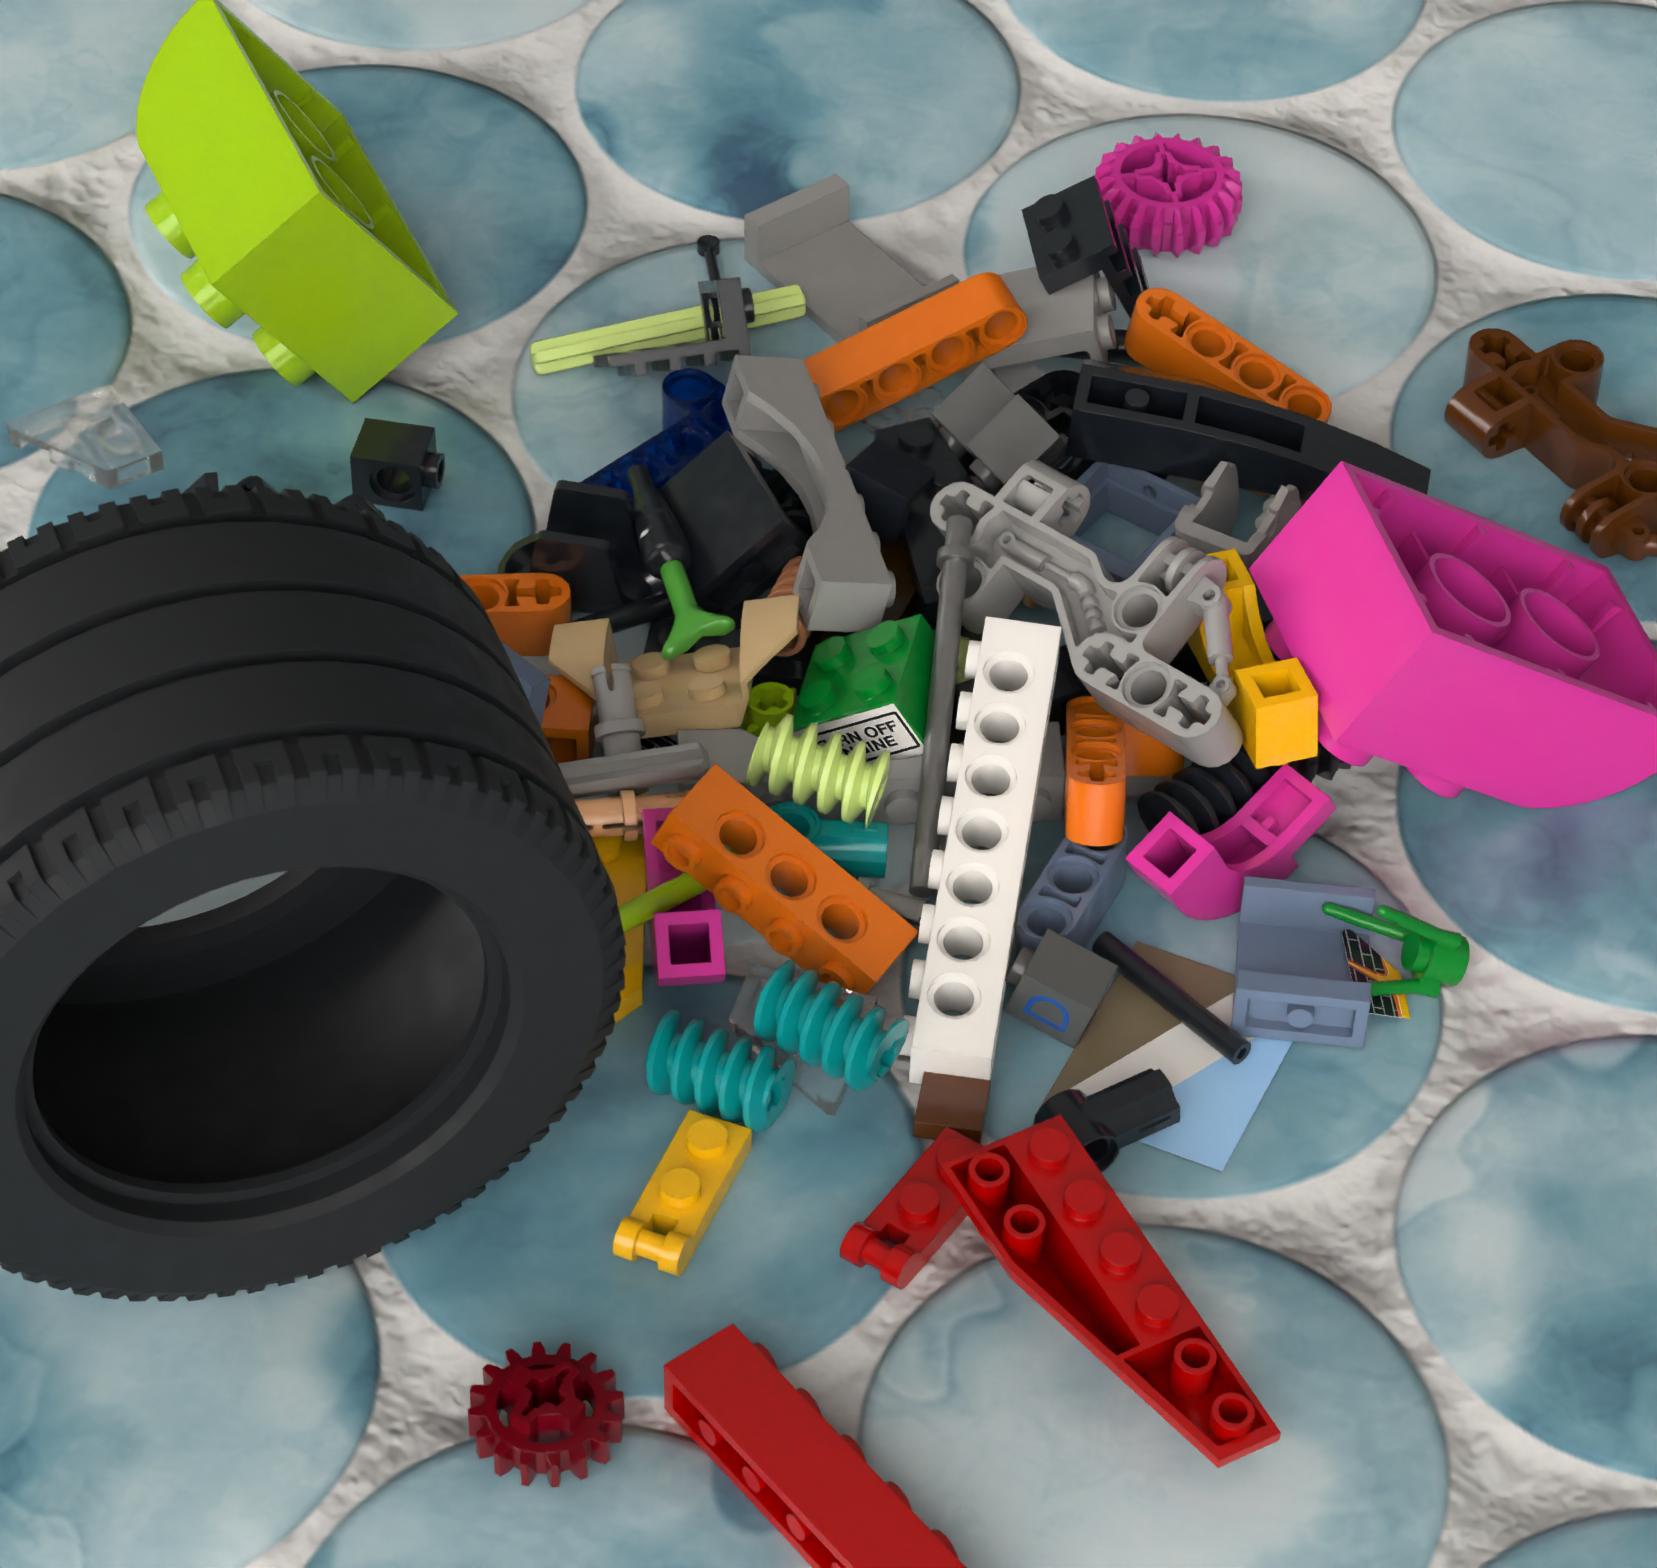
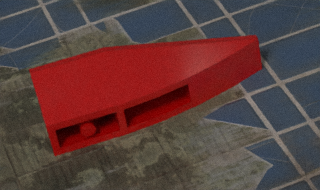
M1061 1114L940 1165L939 1173L1008 1276L1217 1468L1279 1441L1280 1430Z

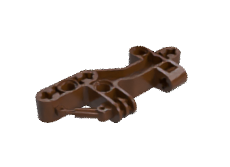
M1487 328L1477 331L1469 340L1463 387L1452 396L1446 406L1444 413L1446 423L1485 458L1493 459L1525 448L1566 485L1576 489L1562 507L1560 523L1568 531L1575 532L1581 541L1590 544L1591 551L1597 557L1607 558L1618 553L1631 561H1641L1647 556L1657 557V428L1613 418L1597 406L1604 366L1603 352L1591 342L1567 340L1535 353L1509 331L1498 328Z

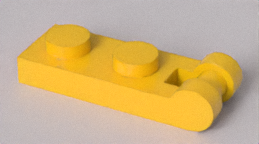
M689 1109L630 1216L624 1217L620 1222L613 1242V1255L633 1262L640 1256L658 1262L657 1267L660 1271L681 1276L752 1148V1129ZM655 1230V1231H658V1232H661V1233H664V1234H667V1235L665 1236V1235H662V1234H659V1233H656V1232H653V1231Z

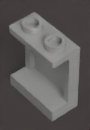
M1037 267L998 274L1002 277L1027 316V328L1022 337L1010 347L961 371L964 379H966L982 362L995 374V368L1081 351L1088 352L1091 360L1108 363V350L1116 348L1114 324L1111 315L1108 314V312L1116 310V298L1113 288L1107 278H1101L1100 273L1097 272L1049 295L1039 279Z

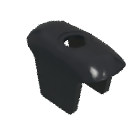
M559 480L556 484L546 530H541L539 533L529 535L514 543L503 556L497 574L551 573L562 577L569 584L571 590V610L576 612L598 613L666 592L663 580L654 578L642 560L635 528L634 512L628 492L618 488L567 480Z

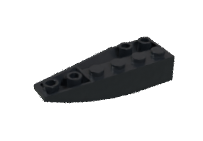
M1086 358L1081 367L1065 456L1203 482L1207 480L1221 461H1228L1236 465L1240 489L1276 495L1281 485L1287 487L1290 484L1298 488L1299 498L1304 501L1311 497L1341 461L1424 494L1428 492L1431 469L1377 443L1317 419L1262 401L1246 398L1203 380Z

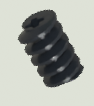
M1243 744L1233 759L1219 767L1208 768L1192 761L1189 767L1177 771L1171 779L1160 782L1153 791L1140 796L1137 802L1140 818L1146 829L1150 832L1170 811L1199 835L1208 833L1230 820L1275 774V767L1269 766L1256 769Z

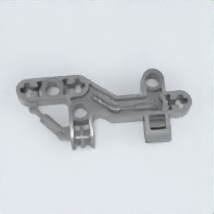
M1031 460L1023 464L995 496L966 482L952 483L935 495L930 506V516L932 522L944 538L948 517L963 515L972 521L969 548L975 553L974 568L966 576L962 626L968 632L983 634L986 616L1007 619L1024 596L1028 595L1058 613L1074 672L1102 709L1198 765L1208 768L1219 767L1228 763L1237 755L1242 746L1243 733L1240 725L1227 708L1236 696L1237 688L1231 678H1229L1228 664L1234 658L1229 620L1232 604L1223 591L1227 577L1225 562L1215 556H1207L1195 547H1190L1189 543L1179 536H1170L1153 550L1131 577L1122 582H1116L1092 550L1071 539L1087 515L1091 497L1089 489L1039 460ZM1029 480H1034V481H1035V482H1034V485H1033L1032 483L1028 482V481H1029ZM1064 511L1069 513V515H1063ZM942 570L940 571L937 577L936 588L938 594L940 592ZM1203 619L1208 663L1215 666L1216 677L1208 687L1169 665Z

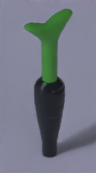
M636 464L628 469L626 478L632 492L638 544L642 560L649 573L654 578L663 580L675 614L672 630L661 653V657L664 660H673L687 652L703 636H722L735 629V622L728 616L706 612L698 608L686 574L692 561L689 543L670 507L656 488L649 468L643 464Z

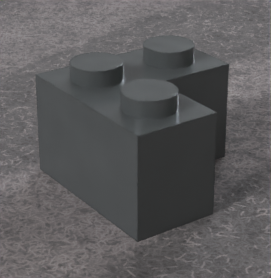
M983 362L931 412L936 421L942 426L938 431L957 459H961L968 453L975 460L969 468L993 496L1002 489L1023 464L1031 460H1039L1056 470L1070 458V456H1065L1066 445L1060 435L1019 394L1015 395ZM1029 480L1028 482H1030V483H1032V484L1034 485V482H1035V481H1034V480Z

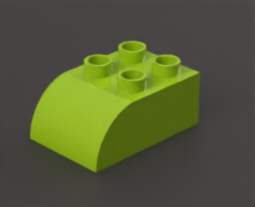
M197 0L180 18L161 45L150 66L140 94L136 119L137 141L162 190L145 205V210L155 227L177 251L189 259L197 257V260L183 271L180 277L189 294L210 318L223 328L228 329L244 314H247L260 325L252 333L254 342L267 361L284 379L292 385L299 387L317 372L354 403L459 313L344 113L219 0Z

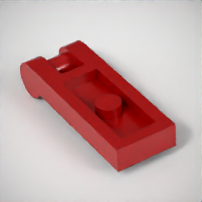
M946 1127L863 1223L858 1221L849 1229L840 1247V1257L859 1268L868 1264L880 1271L881 1280L900 1290L904 1289L967 1217V1213L939 1173L940 1165L979 1149L983 1145ZM888 1240V1241L894 1243L895 1246L892 1247L891 1245H889V1244H887V1243H885V1242Z

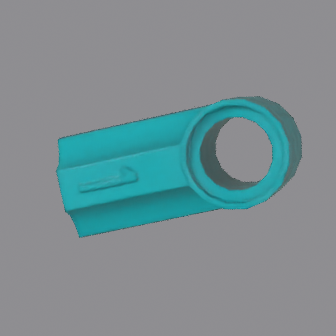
M793 801L779 802L770 807L771 810L851 876L885 878L888 847L887 822H871L866 829L865 821H853L850 824L839 819L819 818L813 808L805 804L799 805Z

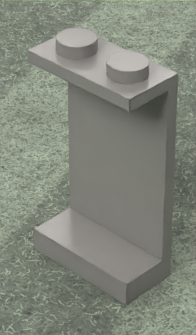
M835 174L745 214L744 260L776 288L792 284L799 285L806 300V315L839 343L958 284L959 279L951 274L934 283L923 286L849 221L850 185Z

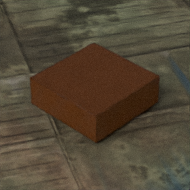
M924 1071L914 1118L913 1137L935 1140L948 1127L981 1144L990 1099L991 1080Z

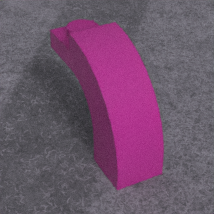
M1285 764L1230 820L1220 827L1199 835L1169 811L1125 859L1138 877L1188 917L1197 920L1219 919L1240 911L1244 876L1285 880L1298 867L1292 855L1336 810V807L1330 797L1288 764Z
M674 808L642 809L646 892L684 873L673 867L666 860L663 853L650 843ZM707 890L666 912L654 913L653 919L649 920L648 923L656 987L724 983L726 973L721 909H716L714 895Z

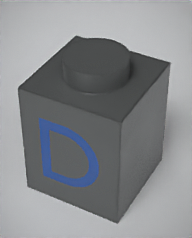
M1048 928L1036 951L1034 952L1023 946L1005 981L1016 988L1004 1011L1062 1043L1075 1048L1118 966Z

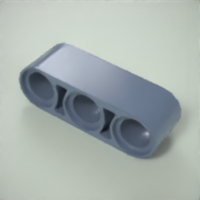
M1126 824L1123 840L1108 846L1077 844L1067 839L1065 835L1019 908L1016 920L1014 962L1023 946L1035 952L1048 928L1086 948L1124 885L1127 864L1125 858L1128 852L1129 840Z

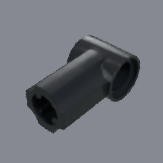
M1150 1068L1089 1096H1086L1079 1089L1059 1092L1049 1098L1039 1108L1033 1124L1036 1125L1061 1114L1102 1173L1114 1162L1121 1148L1180 1122V1106L1173 1093L1172 1085L1160 1069L1154 1071Z

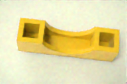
M1236 549L1206 554L1207 556H1215L1225 562L1227 568V577L1223 591L1232 604L1229 620L1234 658L1228 664L1229 678H1231L1237 688V694L1227 708L1240 725L1243 733L1242 744L1256 769L1285 765L1292 761L1318 756V694L1297 657L1275 661L1265 638L1258 608L1255 583ZM1203 619L1187 642L1211 684L1212 680L1216 677L1215 666L1208 663Z

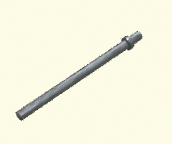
M963 515L948 517L945 543L937 551L936 565L942 572L909 893L920 898L931 897L935 894V889L928 888V877L933 849L939 850L940 835L937 834L941 800L942 796L945 795L966 576L974 568L975 553L969 548L972 521Z

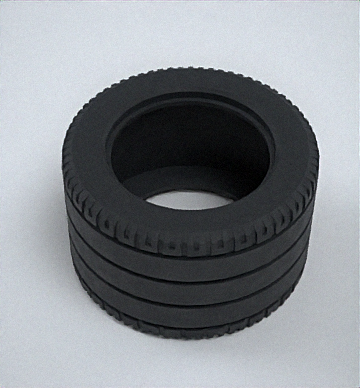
M226 485L218 492H212L209 486L193 487L191 493L182 494L176 488L162 491L161 496L158 498L148 499L145 494L130 497L129 503L117 506L115 501L99 505L98 512L85 516L83 511L68 515L67 522L55 526L52 521L36 528L38 534L26 540L21 535L7 542L8 548L0 552V1265L2 1269L12 1274L20 1272L24 1280L39 1283L46 1280L49 1287L63 1291L71 1287L74 1294L84 1296L100 1292L102 1298L115 1300L122 1296H127L130 1302L146 1301L151 1297H157L159 1301H175L179 1297H186L188 1301L203 1300L208 1294L217 1293L218 1298L234 1296L238 1290H247L248 1294L262 1291L266 1285L276 1282L278 1286L294 1283L295 1278L305 1275L308 1276V1279L324 1274L323 1269L334 1265H337L338 1268L353 1263L352 1259L362 1255H366L369 1258L381 1252V1246L390 1242L397 1244L410 1238L408 1233L416 1229L424 1231L435 1224V1218L443 1213L449 1215L462 1207L461 1202L466 1198H476L485 1191V1184L487 1182L498 1180L509 1171L508 1165L512 1162H521L530 1152L529 1145L541 1141L548 1134L550 1123L561 1120L567 1111L566 1102L575 1100L583 1089L581 1081L591 1078L596 1068L594 1059L602 1055L607 1045L605 1037L613 1033L615 1025L614 1013L619 1011L622 1000L620 991L625 988L623 968L626 962L624 949L626 941L612 881L599 857L589 830L502 642L479 598L467 583L461 579L452 566L438 551L431 546L426 547L423 541L413 533H407L402 525L391 520L383 522L378 514L367 509L360 512L354 503L340 500L333 505L328 497L312 494L305 498L300 490L284 489L280 494H275L270 487L255 486L251 491H244L241 485ZM287 871L274 881L250 894L218 908L180 920L140 927L147 921L173 907L207 892L243 880Z

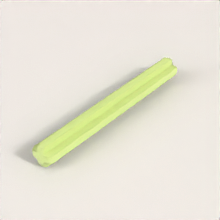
M792 284L751 293L755 319L753 323H747V330L802 318L806 314V300L800 286ZM701 305L534 341L529 346L530 362L535 373L542 376L594 364L592 356L704 340L706 336Z

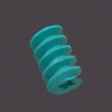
M795 960L786 961L773 973L761 991L754 1016L755 1034L765 1042L777 1040L780 1049L787 1054L800 1053V1058L809 1066H820L822 1064L823 1071L833 1079L845 1076V1082L855 1091H864L886 1075L901 1052L909 1030L908 1020L902 1017L898 1018L885 1031L883 1026L887 1012L884 1007L880 1005L873 1007L863 1019L860 1017L864 1003L861 995L858 993L851 994L839 1006L837 1005L841 994L839 983L835 981L828 982L817 994L815 993L819 979L817 971L808 969L794 982Z
M673 1008L668 1010L660 1020L646 1054V1079L649 1089L660 1096L668 1095L672 1092L673 1098L683 1105L696 1102L697 1108L707 1114L720 1111L721 1117L731 1123H738L744 1120L745 1126L756 1133L764 1132L772 1126L782 1114L789 1099L795 1078V1058H789L780 1069H776L777 1050L775 1047L767 1045L763 1047L757 1058L752 1060L753 1041L751 1038L746 1036L739 1038L732 1050L729 1051L727 1050L729 1042V1032L723 1027L716 1028L707 1042L703 1041L705 1023L702 1019L697 1017L692 1019L682 1033L679 1032L681 1013Z

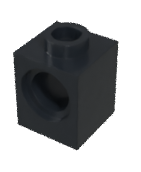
M365 418L350 455L353 494H360L370 503L376 505L423 511L431 489H439L444 477L445 456L444 453L436 452L435 427Z

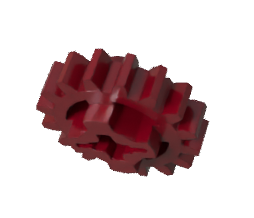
M540 1341L533 1342L532 1356L522 1358L512 1348L505 1351L506 1367L504 1369L486 1364L483 1367L484 1385H472L470 1388L471 1408L467 1409L469 1436L475 1437L476 1454L479 1459L494 1456L495 1474L501 1477L515 1467L521 1470V1485L529 1486L535 1479L536 1474H546L551 1487H559L561 1472L571 1470L576 1477L583 1480L588 1477L587 1460L592 1459L603 1464L609 1462L610 1443H621L623 1438L624 1395L623 1391H616V1374L613 1369L598 1372L596 1354L590 1352L578 1361L572 1359L571 1344L563 1343L556 1355L546 1354L545 1348ZM585 1400L593 1409L591 1418L586 1415ZM501 1410L507 1412V1427L499 1419Z

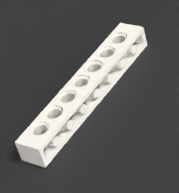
M986 616L982 641H969L965 678L975 679L973 693L960 692L956 729L966 730L964 744H951L946 781L957 783L955 797L942 796L937 834L948 836L945 851L933 849L928 877V888L938 889L936 905L923 904L918 943L929 944L926 960H913L908 998L919 1000L917 1016L904 1015L903 1017L909 1022V1030L899 1055L910 1056V1083L922 1084L924 1071L991 1080L1007 983L1005 979L1009 971L1058 668L1062 630L1060 626ZM992 741H1001L1005 743H994ZM985 793H991V794H995V795H997V796H986V795H983V794H985ZM982 846V847H986V848H989V849H987V850H978V849H975V848H972V847ZM974 900L980 902V904H967L962 901ZM967 955L972 957V959L960 960L952 956ZM956 1010L962 1012L963 1015L949 1016L942 1012Z

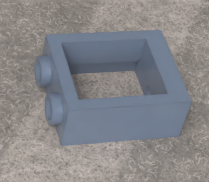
M1096 461L1076 480L1089 489L1091 497L1087 515L1071 539L1092 550L1099 557L1116 582H1122L1135 573L1163 540L1170 536H1175L1174 523L1180 510L1184 505H1197L1201 497L1145 470ZM1064 511L1063 515L1067 516L1069 513ZM1106 511L1159 536L1133 563L1080 538Z

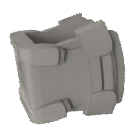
M1221 461L1202 485V497L1197 505H1184L1180 510L1174 523L1175 536H1179L1187 541L1190 547H1195L1205 554L1235 548L1252 577L1249 571L1251 565L1299 511L1300 498L1298 488L1290 484L1287 487L1281 485L1268 507V514L1258 530L1247 542L1231 536L1233 525L1237 520L1239 505L1237 468L1233 463Z

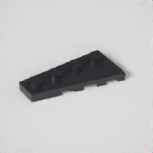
M930 417L875 430L874 441L879 438L937 472L934 484L911 504L903 536L899 540L904 541L908 555L907 568L912 583H916L920 597L919 611L926 621L937 618L939 594L936 584L941 570L937 567L936 560L938 549L944 546L945 543L944 536L932 522L930 516L931 503L941 489L952 483L966 482L975 485Z

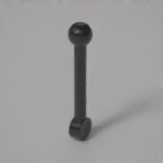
M704 235L697 240V252L705 257L709 280L721 279L716 255L719 253L720 241L716 236Z

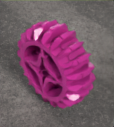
M1157 132L1153 139L1145 140L1140 136H1134L1131 145L1116 143L1114 152L1103 154L1101 163L1096 167L1095 178L1099 183L1103 200H1109L1113 207L1117 224L1124 226L1132 249L1136 247L1137 251L1143 248L1152 250L1154 257L1160 252H1171L1178 258L1181 251L1184 250L1200 254L1203 245L1218 247L1221 237L1231 235L1232 228L1238 221V214L1242 210V182L1240 181V172L1233 168V158L1221 156L1219 146L1203 147L1200 138H1195L1191 141L1182 140L1179 133L1173 138H1163Z

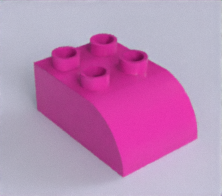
M1341 461L1249 568L1273 617V620L1264 631L1266 641L1280 660L1296 657L1318 694V741L1340 760L1350 765L1361 767L1365 766L1374 756L1405 766L1422 785L1442 797L1456 798L1465 788L1516 806L1527 808H1556L1590 802L1627 789L1657 773V651L1608 566Z

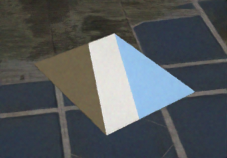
M1136 942L1132 949L1135 953L1231 1027L1235 975L1156 947ZM1118 973L1042 1105L1052 1096L1065 1090L1079 1089L1086 1096H1089L1147 1069L1152 1068L1154 1071L1160 1069L1171 1083L1173 1093L1180 1106V1122L1137 1142L1223 1172L1293 1041L1242 1036L1251 1043V1050L1241 1063L1235 1065Z

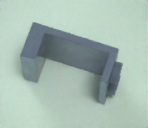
M1244 876L1238 925L1231 1028L1239 1035L1247 1037L1364 1048L1371 1004L1372 983L1352 981L1342 932L1344 930H1351L1369 945L1370 931L1325 915L1322 912V905L1326 902H1331L1373 916L1376 889Z

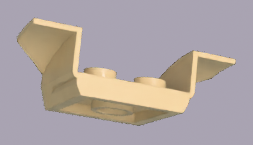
M800 594L744 601L740 647L729 648L726 645L713 644L704 646L694 653L681 654L673 660H664L661 657L662 652H649L636 657L634 660L619 662L609 618L557 624L553 628L549 663L595 701L594 683L590 671L593 668L605 665L606 671L611 674L612 689L614 690L611 664H630L637 718L644 720L646 734L640 737V739L677 735L678 730L741 727L750 698L753 677L798 634Z

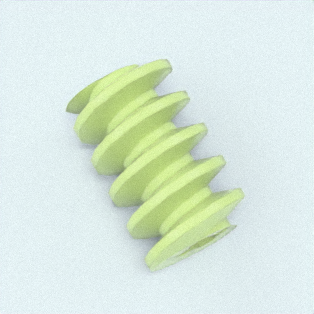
M787 713L775 728L769 726V721H767L752 753L745 784L756 787L769 773L768 788L770 794L780 796L793 782L792 796L794 803L804 805L817 792L818 812L828 814L841 801L842 821L851 824L863 810H866L865 825L867 829L876 813L888 781L890 752L884 750L872 764L866 763L865 742L859 741L851 752L845 755L842 753L841 733L835 732L825 745L821 746L818 744V725L815 723H811L798 737L793 735L794 715Z

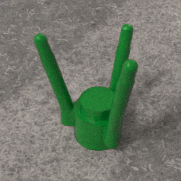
M1326 902L1322 905V912L1325 915L1404 942L1401 950V964L1405 970L1411 972L1414 979L1364 982L1372 983L1371 997L1419 994L1437 998L1441 984L1450 987L1458 985L1467 970L1470 953L1469 942L1461 933L1440 929L1384 904L1377 908V914L1386 920L1331 902Z

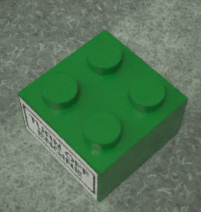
M918 614L898 621H884L874 628L844 637H830L822 643L815 645L793 712V735L799 737L811 723H815L818 725V744L824 746L835 732L842 734V753L848 755L859 741L865 742L866 762H874L884 750L890 752V760L908 759L923 755L935 632L923 615Z

